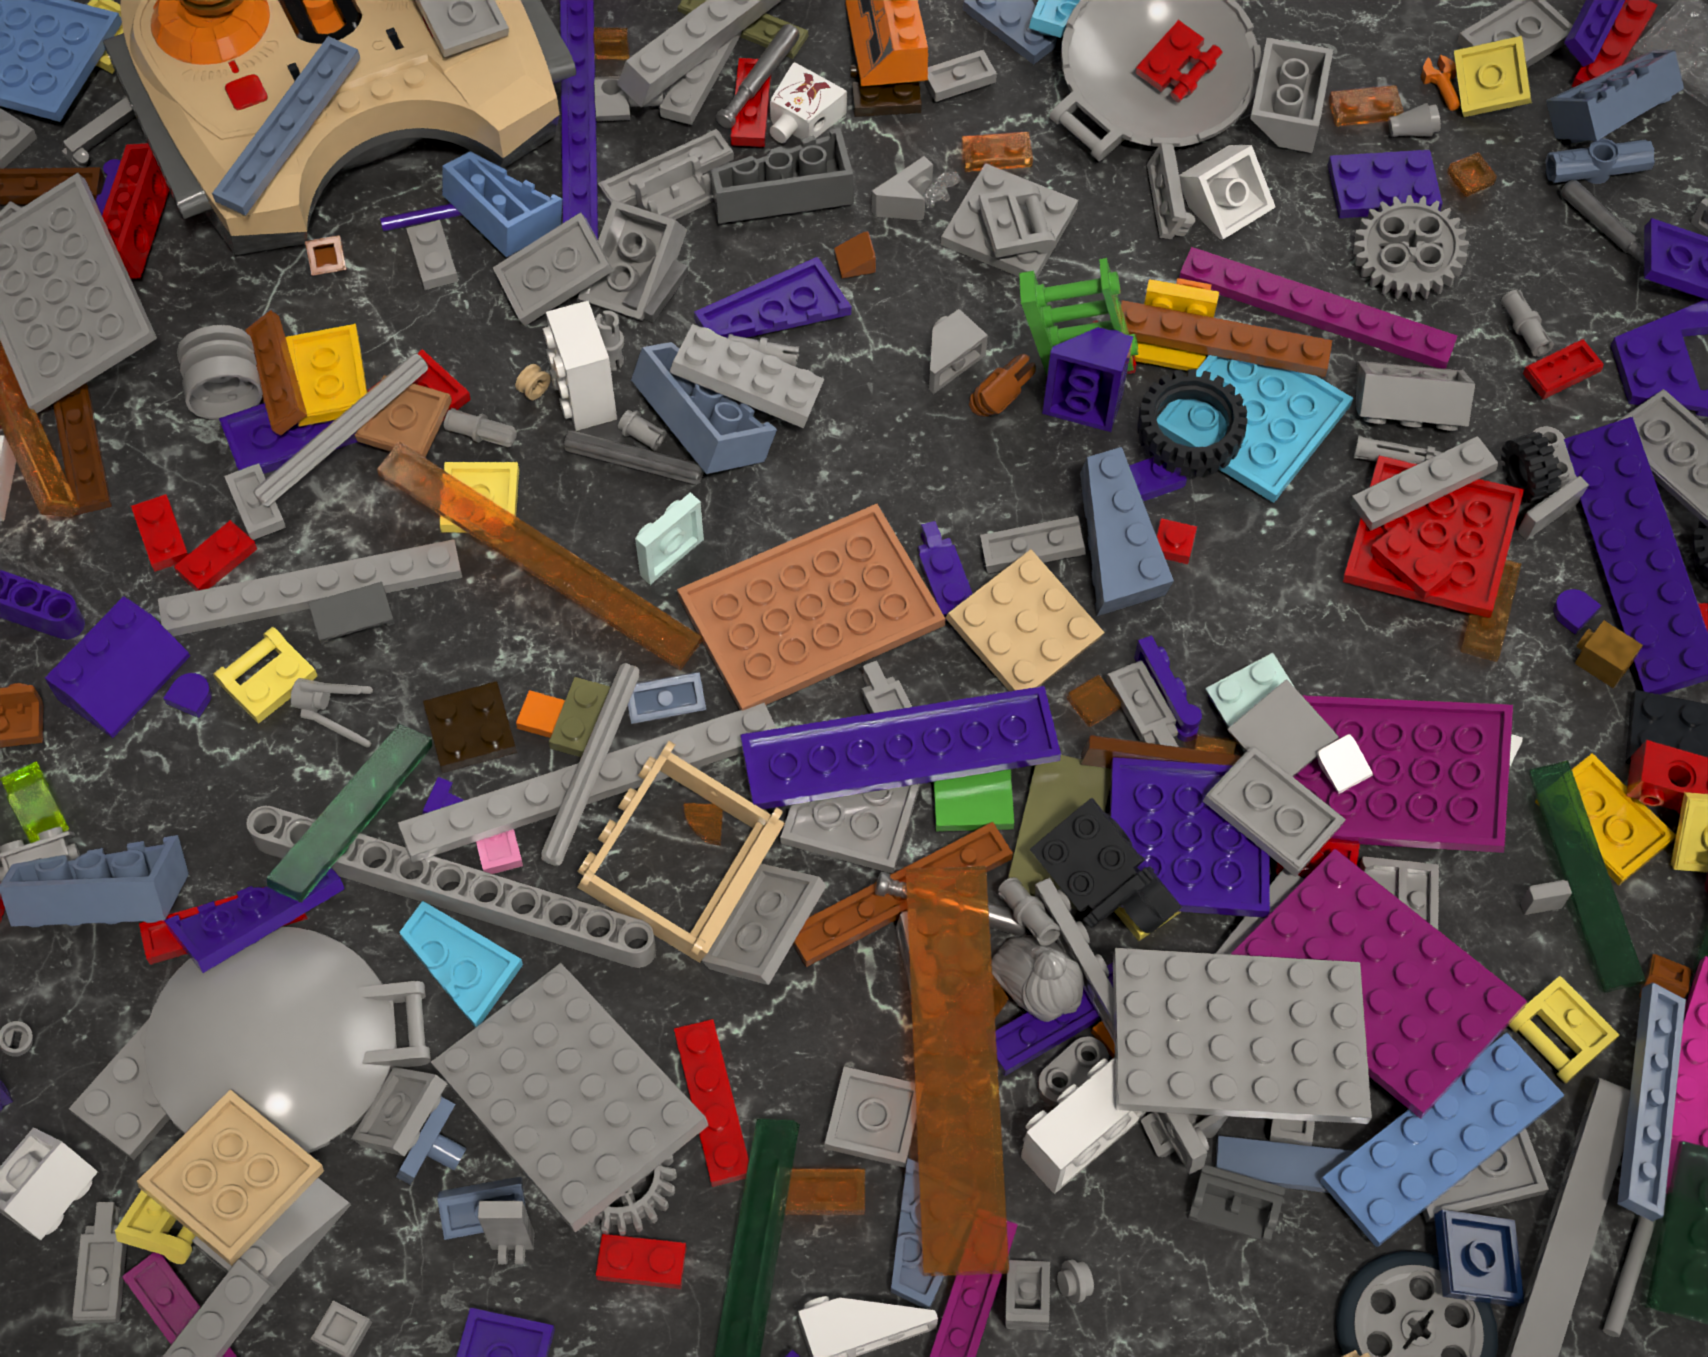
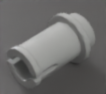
M627 410L618 424V428L622 430L623 436L628 437L630 435L649 446L653 451L657 450L658 446H661L666 436L664 429H660L642 418L641 413L637 410L634 412Z

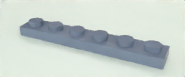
M329 36L326 38L212 192L215 202L245 216L360 60L358 49Z
M1653 982L1643 987L1641 994L1617 1203L1650 1221L1657 1220L1664 1215L1686 1002L1684 998Z

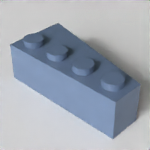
M1653 50L1546 100L1555 138L1570 139L1571 143L1585 140L1597 141L1654 106L1670 101L1672 99L1671 96L1684 89L1675 50Z
M672 342L642 347L631 381L706 474L765 462L777 431L769 422L761 424L753 417L755 411L750 406L744 403L738 405L734 400L725 395L670 373L673 360L679 351V348Z
M1122 447L1087 457L1080 472L1084 512L1088 525V547L1091 551L1093 568L1091 572L1096 594V616H1100L1165 596L1174 580Z
M178 835L164 837L163 845L145 847L144 841L127 844L128 851L106 855L103 848L89 850L72 861H68L65 855L12 864L0 883V894L10 925L40 927L43 925L67 924L69 926H77L85 923L117 924L120 922L136 921L153 923L166 920L189 875Z

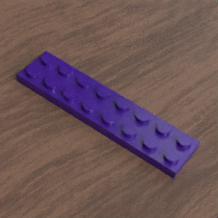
M1633 416L1565 438L1564 442L1576 477L1581 476L1589 484L1580 499L1624 632L1643 645L1634 662L1644 692L1661 695L1708 681V631Z
M1044 686L740 734L751 800L753 805L761 809L1058 762L1061 758Z

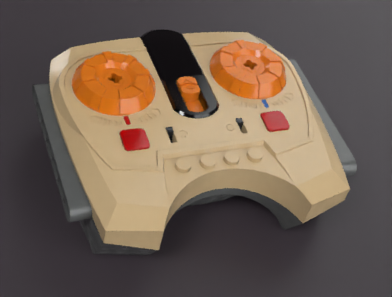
M121 0V21L124 33L103 40L113 68L183 219L205 212L235 256L305 244L311 215L323 189L338 171L379 160L401 151L423 138L452 142L471 150L502 168L509 166L555 137L560 114L553 84L576 76V68L572 56L541 0H495L509 27L508 36L444 57L415 0H243L231 11L216 16L199 15L191 12L179 0ZM329 36L358 49L360 60L245 216L215 202L212 192L326 38Z

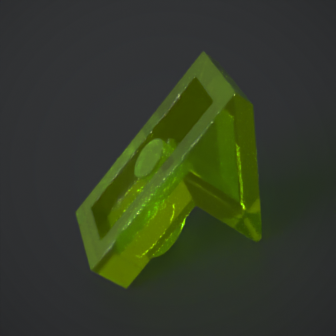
M37 761L0 778L7 792L6 798L30 843L39 841L38 834L56 827H62L63 832L69 830Z

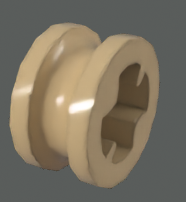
M530 364L518 376L515 387L519 392L525 393L528 399L536 400L547 390L551 377L547 372L541 371L538 365Z

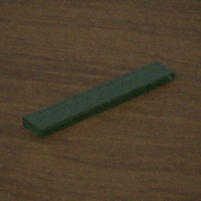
M399 723L266 878L267 887L302 903L432 748V737Z
M1566 760L1530 769L1529 777L1565 881L1568 880L1572 892L1570 896L1604 993L1643 984L1645 977L1569 761Z
M756 1119L714 1357L761 1356L800 1124L794 1120Z

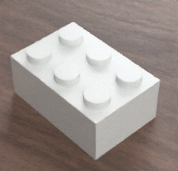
M589 301L547 311L548 327L542 328L548 348L546 349V354L551 367L549 372L555 391L559 390L561 396L559 401L564 418H572L576 431L617 420L609 356Z
M1115 1057L1110 1062L1106 1058L1099 1061L1088 1072L1087 1076L1090 1079L1079 1088L1075 1084L1068 1087L1058 1097V1106L1048 1114L1042 1110L1026 1125L1028 1131L1023 1138L1024 1145L1021 1158L1054 1194L1146 1115V1112L1116 1110Z

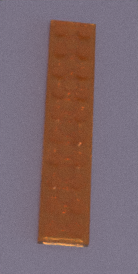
M986 866L906 869L923 1276L1009 1273Z

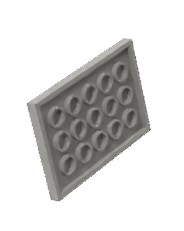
M76 173L0 221V341L27 405L35 413L40 412L157 339L89 186L79 173Z
M1115 948L1113 953L1116 1110L1359 1124L1369 1123L1372 1115L1360 962Z
M562 963L558 964L431 1061L435 1071L447 1082V1085L574 1232H577L709 1125L706 1117Z

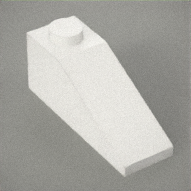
M827 1296L819 1297L807 1302L804 1305L805 1309L798 1311L799 1324L810 1357H856L935 1330L938 1322L935 1310L840 1297L830 1301Z

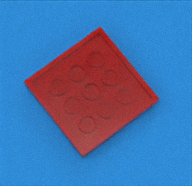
M1379 455L1370 487L1418 464ZM1478 479L1370 531L1361 518L1343 582L1491 618L1524 489ZM1397 524H1400L1453 570L1451 579L1425 600L1370 553L1372 544Z

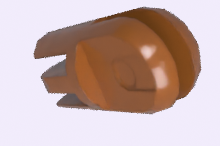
M1020 354L1014 357L1003 368H996L979 384L975 392L970 396L969 406L972 412L984 417L1001 413L1021 394V387L1036 372L1034 362L1023 367L1029 361L1030 356Z

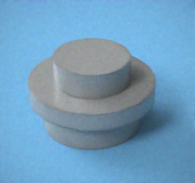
M1073 1259L1063 1262L1061 1271L1057 1275L1060 1292L1074 1304L1083 1302L1085 1297L1092 1295L1094 1290L1092 1273L1085 1262L1077 1263Z

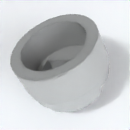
M13 1021L1 1028L0 1048L5 1054L12 1057L21 1056L31 1048L33 1035L27 1024ZM15 1032L22 1033L19 1047L12 1049Z

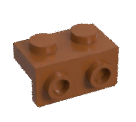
M15 683L6 688H0V748L43 743V701L33 685Z

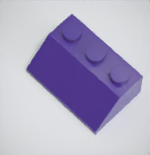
M1097 327L1053 346L1050 352L1042 414L1112 432L1123 397L1133 336L1123 334L1117 330Z
M123 596L50 671L45 680L57 700L111 738H114L190 657V654L150 613Z

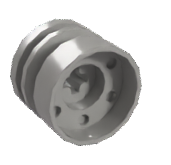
M212 325L199 328L187 334L179 342L177 357L183 377L182 385L185 402L188 409L195 415L219 420L221 417L257 406L260 403L263 391L256 367L257 361L254 354V345L251 336L245 331L230 325Z

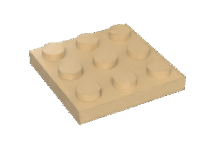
M1032 549L951 610L946 616L947 621L1008 691L1040 687L1099 640L1105 633Z
M230 1089L137 1180V1184L143 1192L232 1266L324 1170L321 1163Z

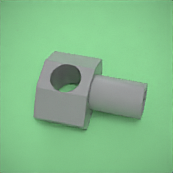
M620 76L595 77L597 121L631 120L630 107H640L617 85ZM663 92L643 107L660 106L663 102Z

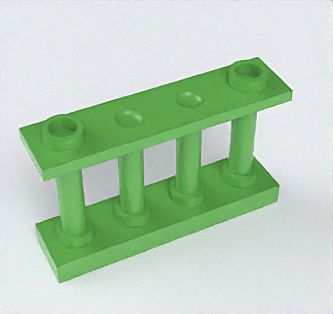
M1107 258L1099 259L1101 278L1045 287L1044 284L1038 285L1034 271L1019 273L1021 305L1046 375H1048L1050 352L1052 347L1097 327L1117 330L1129 335L1118 294H1120L1117 271H1110ZM1099 293H1103L1105 299L1052 308L1051 305H1048V302ZM1109 314L1111 318L1109 321L1060 329L1058 325L1055 326L1057 322ZM1130 334V336H1133L1127 371L1134 370L1133 356L1139 354L1136 334Z

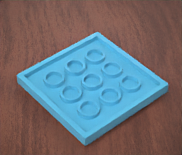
M1209 355L1196 370L1197 377H1201L1203 371L1211 372L1210 380L1214 381L1217 375L1224 378L1223 387L1231 383L1236 388L1235 395L1241 394L1244 399L1243 406L1246 405L1247 408L1246 418L1248 420L1242 446L1235 459H1231L1229 465L1225 468L1219 466V470L1273 503L1346 413L1353 401V397L1316 375L1212 355ZM1178 399L1170 402L1157 417L1158 426L1165 436L1175 443L1188 447H1207L1219 442L1227 432V423L1221 412L1210 404L1195 399Z

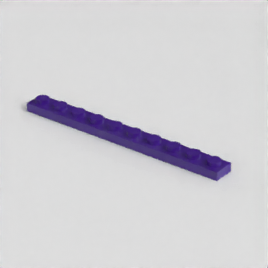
M560 0L561 38L567 46L576 68V76L561 81L563 223L581 212L587 219L597 240H599L597 121L594 85L596 77L594 0Z

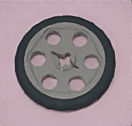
M1400 1251L1382 1255L1365 1264L1348 1282L1341 1295L1336 1314L1337 1339L1342 1356L1356 1350L1359 1356L1369 1353L1371 1357H1379L1372 1354L1367 1347V1338L1372 1334L1382 1335L1389 1342V1353L1382 1357H1441L1443 1349L1455 1348L1463 1357L1497 1356L1499 1346L1498 1330L1491 1304L1443 1297L1439 1257L1429 1253ZM1415 1278L1426 1280L1432 1289L1431 1298L1427 1300L1415 1298L1410 1292V1281ZM1377 1292L1387 1294L1393 1301L1392 1312L1388 1314L1376 1312L1371 1305V1296ZM1448 1306H1458L1463 1309L1467 1316V1324L1464 1327L1456 1328L1448 1324L1444 1315L1445 1309ZM1428 1313H1431V1317L1425 1323L1426 1327L1423 1330L1424 1335L1428 1338L1425 1339L1420 1336L1413 1340L1407 1349L1404 1350L1403 1346L1410 1338L1409 1334L1412 1330L1407 1323L1416 1325Z

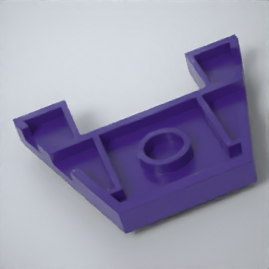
M1708 300L1700 301L1614 337L1610 346L1629 404L1640 406L1664 389L1686 409L1694 410L1698 416L1708 417V390H1700L1683 338L1686 336L1708 334Z

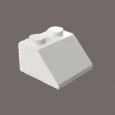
M1228 145L1179 175L1181 189L1188 207L1219 239H1225L1275 208L1252 145Z
M33 1127L0 1166V1213L27 1233L42 1240L45 1235L52 1233L58 1228L63 1220V1213L72 1202L80 1199L88 1192L92 1185V1178L98 1171L62 1141Z

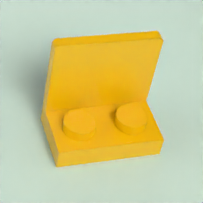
M1149 279L1144 304L1214 318L1219 292ZM1137 341L1139 354L1134 356L1137 362L1188 371V369L1197 370L1206 360L1207 354Z

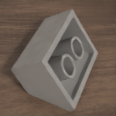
M1273 38L1266 39L1250 119L1278 147L1309 153L1313 152L1322 114L1333 49Z
M1365 361L1357 362L1356 410L1361 417H1364V421L1374 424H1385L1386 419L1400 420L1401 425L1408 427H1422V422L1436 423V428L1449 431L1458 430V426H1469L1475 383L1465 371Z

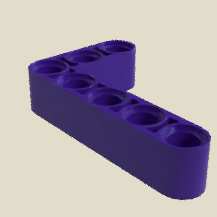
M0 570V618L66 640L78 636L83 631L85 619L71 595ZM67 614L63 618H59L61 615Z

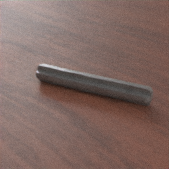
M568 431L564 441L566 451L695 485L699 484L703 477L704 471L699 464L689 460L576 431Z

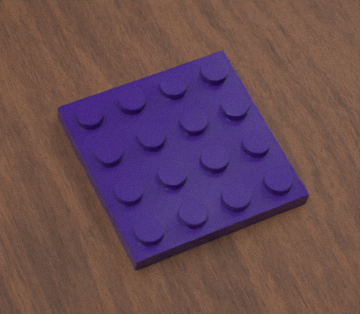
M1113 757L1111 764L1110 816L1127 834L1137 853L1145 858V861L1138 866L1139 870L1142 871L1145 867L1149 866L1154 869L1156 876L1183 907L1178 912L1267 918L1270 912L1269 855L1203 802L1207 793L1233 766Z

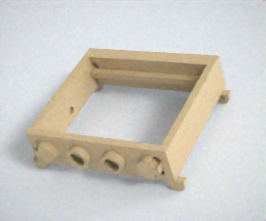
M668 741L658 759L656 760L650 756L638 774L640 778L644 779L638 791L630 787L618 806L619 809L624 811L619 821L616 823L610 819L598 840L604 843L599 853L595 855L589 852L577 872L583 875V878L577 888L620 914L645 921L652 927L655 936L700 963L709 952L785 823L779 820L783 813L782 810L776 807L771 815L760 807L753 805L747 799L672 754L671 751L676 744ZM659 771L753 828L691 933L686 932L595 875Z

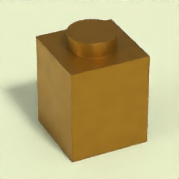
M1603 620L1595 632L1588 629L1580 639L1576 647L1581 650V653L1575 664L1614 689L1634 662L1643 645Z

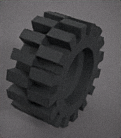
M1532 432L1508 440L1502 447L1504 454H1501V460L1505 462L1502 468L1503 472H1507L1508 475L1505 479L1507 483L1512 484V487L1524 489L1521 499L1523 503H1530L1552 495L1559 490L1558 486L1562 482L1558 477L1562 475L1561 469L1557 468V464L1560 462L1558 457L1554 458L1553 455L1555 449L1552 445L1548 446L1549 440L1547 437L1542 438V433Z

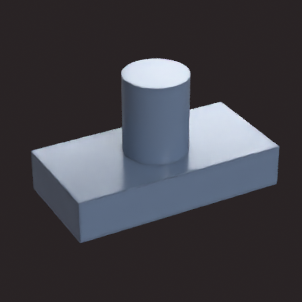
M441 1097L438 1107L429 1116L420 1132L418 1141L411 1148L396 1178L411 1185L427 1156L452 1170L456 1169L467 1148L439 1134L455 1106L454 1103Z

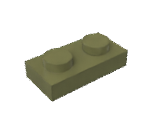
M574 677L549 740L550 749L582 757L611 688L610 686Z

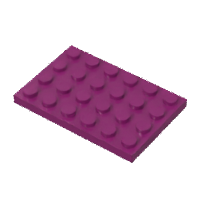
M1302 695L1339 736V739L1351 734L1373 773V776L1338 794L1319 766L1318 758H1315L1294 776L1297 781L1346 819L1331 838L1358 841L1364 845L1504 853L1513 705Z
M1336 849L1231 953V955L1360 962L1369 1077L1420 1119L1515 1019L1527 1003L1526 999Z

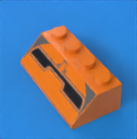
M845 0L861 86L928 80V45L918 0Z

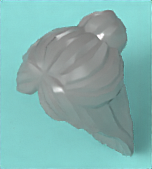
M1034 935L1010 938L999 948L987 968L988 976L992 981L999 984L1018 1006L1041 1021L1049 1022L1060 1017L1062 1014L1074 1013L1081 1004L1084 986L1082 970L1079 964L1072 960L1055 942L1048 946H1042Z

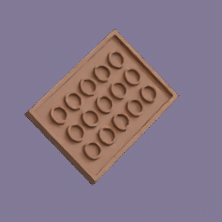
M874 504L677 589L678 598L739 710L742 711L761 703H765V705L770 704L945 626L946 619L878 504Z

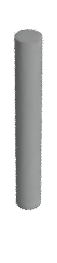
M1639 1215L1603 1328V1332L1607 1335L1620 1337L1656 1220L1650 1221Z

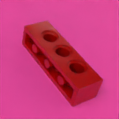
M148 143L126 145L102 214L130 279L141 278L169 192V187Z
M1646 740L1631 756L1627 797L1640 800L1642 804L1647 806H1662L1676 810L1680 814L1684 792L1708 794V757ZM1670 779L1673 780V781L1677 784V786L1674 785V784L1670 781Z

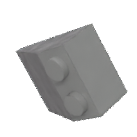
M612 200L598 242L614 271L579 293L578 299L589 301L590 304L643 321L645 317L644 310L674 260L677 261L687 229L674 219ZM655 258L637 310L635 311L623 306L622 301L630 290L636 286L641 275Z
M319 1178L239 1258L248 1262L276 1287L263 1303L264 1305L351 1206L346 1199ZM197 1236L194 1237L192 1242L200 1252L227 1274L234 1264L232 1266L228 1264Z

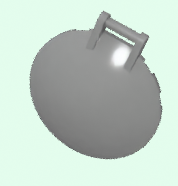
M1080 0L1067 21L1061 44L1062 69L1071 93L1052 110L1049 118L1057 125L1061 123L1092 150L1091 155L1098 161L1103 160L1125 139L1138 144L1159 147L1161 143L1180 147L1210 139L1234 124L1248 108L1256 93L1262 55L1261 47L1257 44L1253 33L1254 26L1245 11L1235 0ZM1178 19L1205 38L1204 45L1200 49L1201 52H1207L1212 45H1217L1223 52L1216 61V67L1210 73H1205L1197 82L1198 87L1191 95H1186L1180 102H1176L1170 96L1171 91L1175 88L1171 83L1160 92L1136 74L1138 64ZM1188 62L1180 72L1187 74L1194 65ZM1079 107L1108 134L1100 140L1071 113Z
M282 926L204 973L201 972L190 958L175 972L161 991L148 1022L145 1037V1062L150 1085L164 1112L183 1134L231 1089L309 1154L329 1145L330 1140L342 1134L349 1127L353 1128L365 1116L385 1080L388 1078L391 1069L394 1067L422 1066L431 1062L430 1048L425 1045L422 999L426 997L425 984L420 981L382 984L371 967L358 954L341 942L318 932L296 927ZM406 1002L409 1047L397 1048L394 1003Z

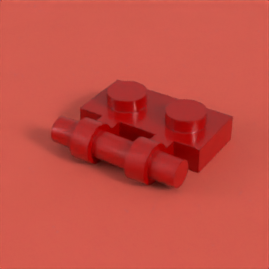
M1178 19L1138 64L1136 74L1160 92L1171 83L1175 88L1171 91L1170 96L1176 102H1180L1186 95H1191L1198 87L1197 82L1205 73H1210L1216 67V61L1223 52L1217 45H1212L1207 52H1201L1200 49L1204 45L1205 38ZM1188 62H1191L1194 67L1187 74H1182L1180 71Z

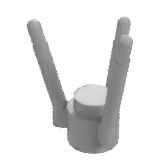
M298 678L295 681L291 691V705L294 708L301 709V718L314 720L368 748L371 746L369 740L320 715L317 711L319 709H326L330 700V693L371 694L373 692L372 687L330 684L304 678Z

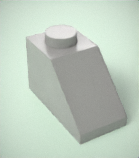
M960 309L949 316L941 317L933 326L929 390L933 394L986 356L988 335Z

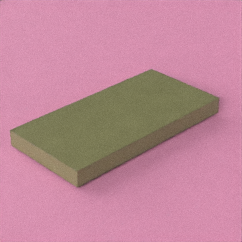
M1061 755L1058 762L1035 765L1008 879L1018 878L1031 896H1035V884L1048 878L1051 879L1057 890L1061 889L1029 849L1090 798H1093L1105 812L1111 786L1110 768L1081 765V759ZM1069 899L1071 909L1078 910L1077 907Z

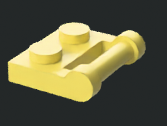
M274 627L267 630L263 634L265 638L226 669L221 667L213 673L220 686L258 724L291 698L293 685L298 678L314 680L317 677L316 670ZM274 649L279 653L276 658L241 686L235 681Z
M1561 976L1556 978L1527 1003L1525 1008L1508 1025L1515 1033L1519 1031L1559 1071L1557 1076L1565 1084L1573 1079L1619 1036ZM1538 1014L1577 1056L1570 1060L1531 1019Z
M142 1190L115 1230L118 1242L162 1254L176 1264H184L192 1253L191 1245L195 1235L184 1225L177 1237L167 1235L176 1219Z

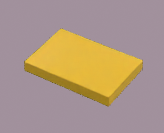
M356 324L285 337L307 412V416L298 422L299 427L336 420L368 393Z
M1592 753L1541 793L1535 803L1620 885L1672 843L1676 838V834L1646 805L1642 804L1640 800L1627 797V787Z

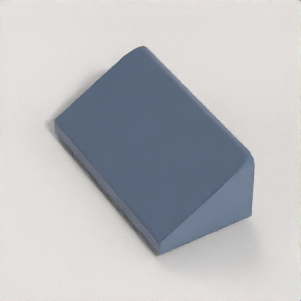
M696 671L637 682L628 703L631 724L706 710L700 672Z
M522 1177L443 1190L438 1193L437 1198L444 1240L484 1233L478 1219L479 1201H523L526 1208Z

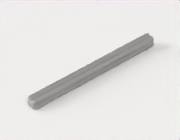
M417 353L412 354L254 489L253 493L259 502L264 506H270L428 370L425 360Z
M623 663L617 671L541 852V858L545 863L559 866L563 862L638 681L639 669L636 666Z

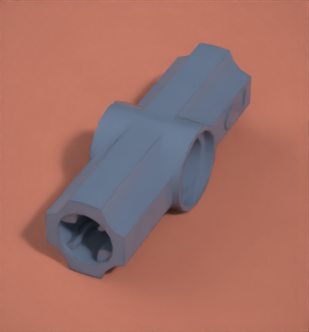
M1601 138L1593 141L1587 148L1548 153L1545 159L1546 175L1549 182L1553 181V183L1585 179L1593 184L1605 183L1610 178V175L1652 170L1655 163L1654 147L1652 142L1647 140L1616 144L1612 140Z

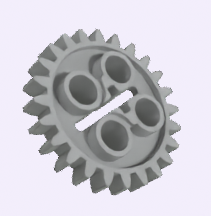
M1408 195L1406 203L1402 204L1397 197H1393L1391 207L1383 201L1380 202L1379 212L1370 209L1368 219H1361L1359 230H1356L1353 254H1356L1355 265L1362 266L1361 277L1372 275L1370 286L1374 287L1379 283L1383 284L1382 294H1386L1390 289L1395 290V299H1399L1403 292L1408 293L1410 301L1414 300L1416 292H1420L1425 299H1428L1431 288L1436 293L1441 294L1443 284L1451 287L1454 277H1460L1463 265L1466 263L1469 241L1465 240L1466 229H1458L1461 219L1453 218L1449 220L1451 209L1447 208L1440 212L1438 210L1439 201L1434 202L1431 206H1427L1425 196L1420 199L1419 203H1414L1412 196ZM1388 231H1394L1398 234H1390ZM1422 231H1430L1433 234H1426ZM1388 261H1396L1400 264H1391ZM1423 261H1432L1435 264H1427Z

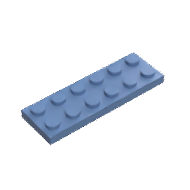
M1506 1032L1475 1060L1422 1119L1412 1111L1407 1110L1323 1176L1320 1182L1376 1247H1379L1561 1101L1564 1094Z

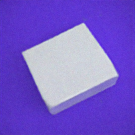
M1351 734L1342 737L1317 752L1318 764L1338 794L1373 776L1369 765Z

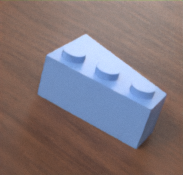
M471 151L442 166L443 196L506 257L525 248L561 225L562 198L554 194L548 197L535 190V184L527 180L521 183L509 177L506 169Z

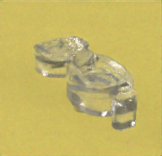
M957 171L941 174L938 180L926 189L924 199L928 208H933L935 206L934 202L942 198L943 201L950 199L946 187L960 182Z

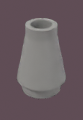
M1425 103L1397 116L1388 118L1391 137L1432 136L1434 132H1439L1441 129L1440 115L1436 104L1429 106L1428 103Z

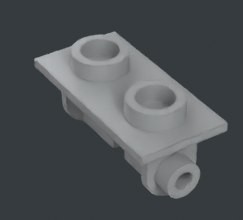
M56 827L39 833V841L24 845L23 840H17L0 846V861L3 864V867H0V881L2 882L11 865L15 863L65 855L68 861L76 859L80 856L76 843L69 845L67 841L68 838L74 837L75 833L71 831L63 832L62 827Z

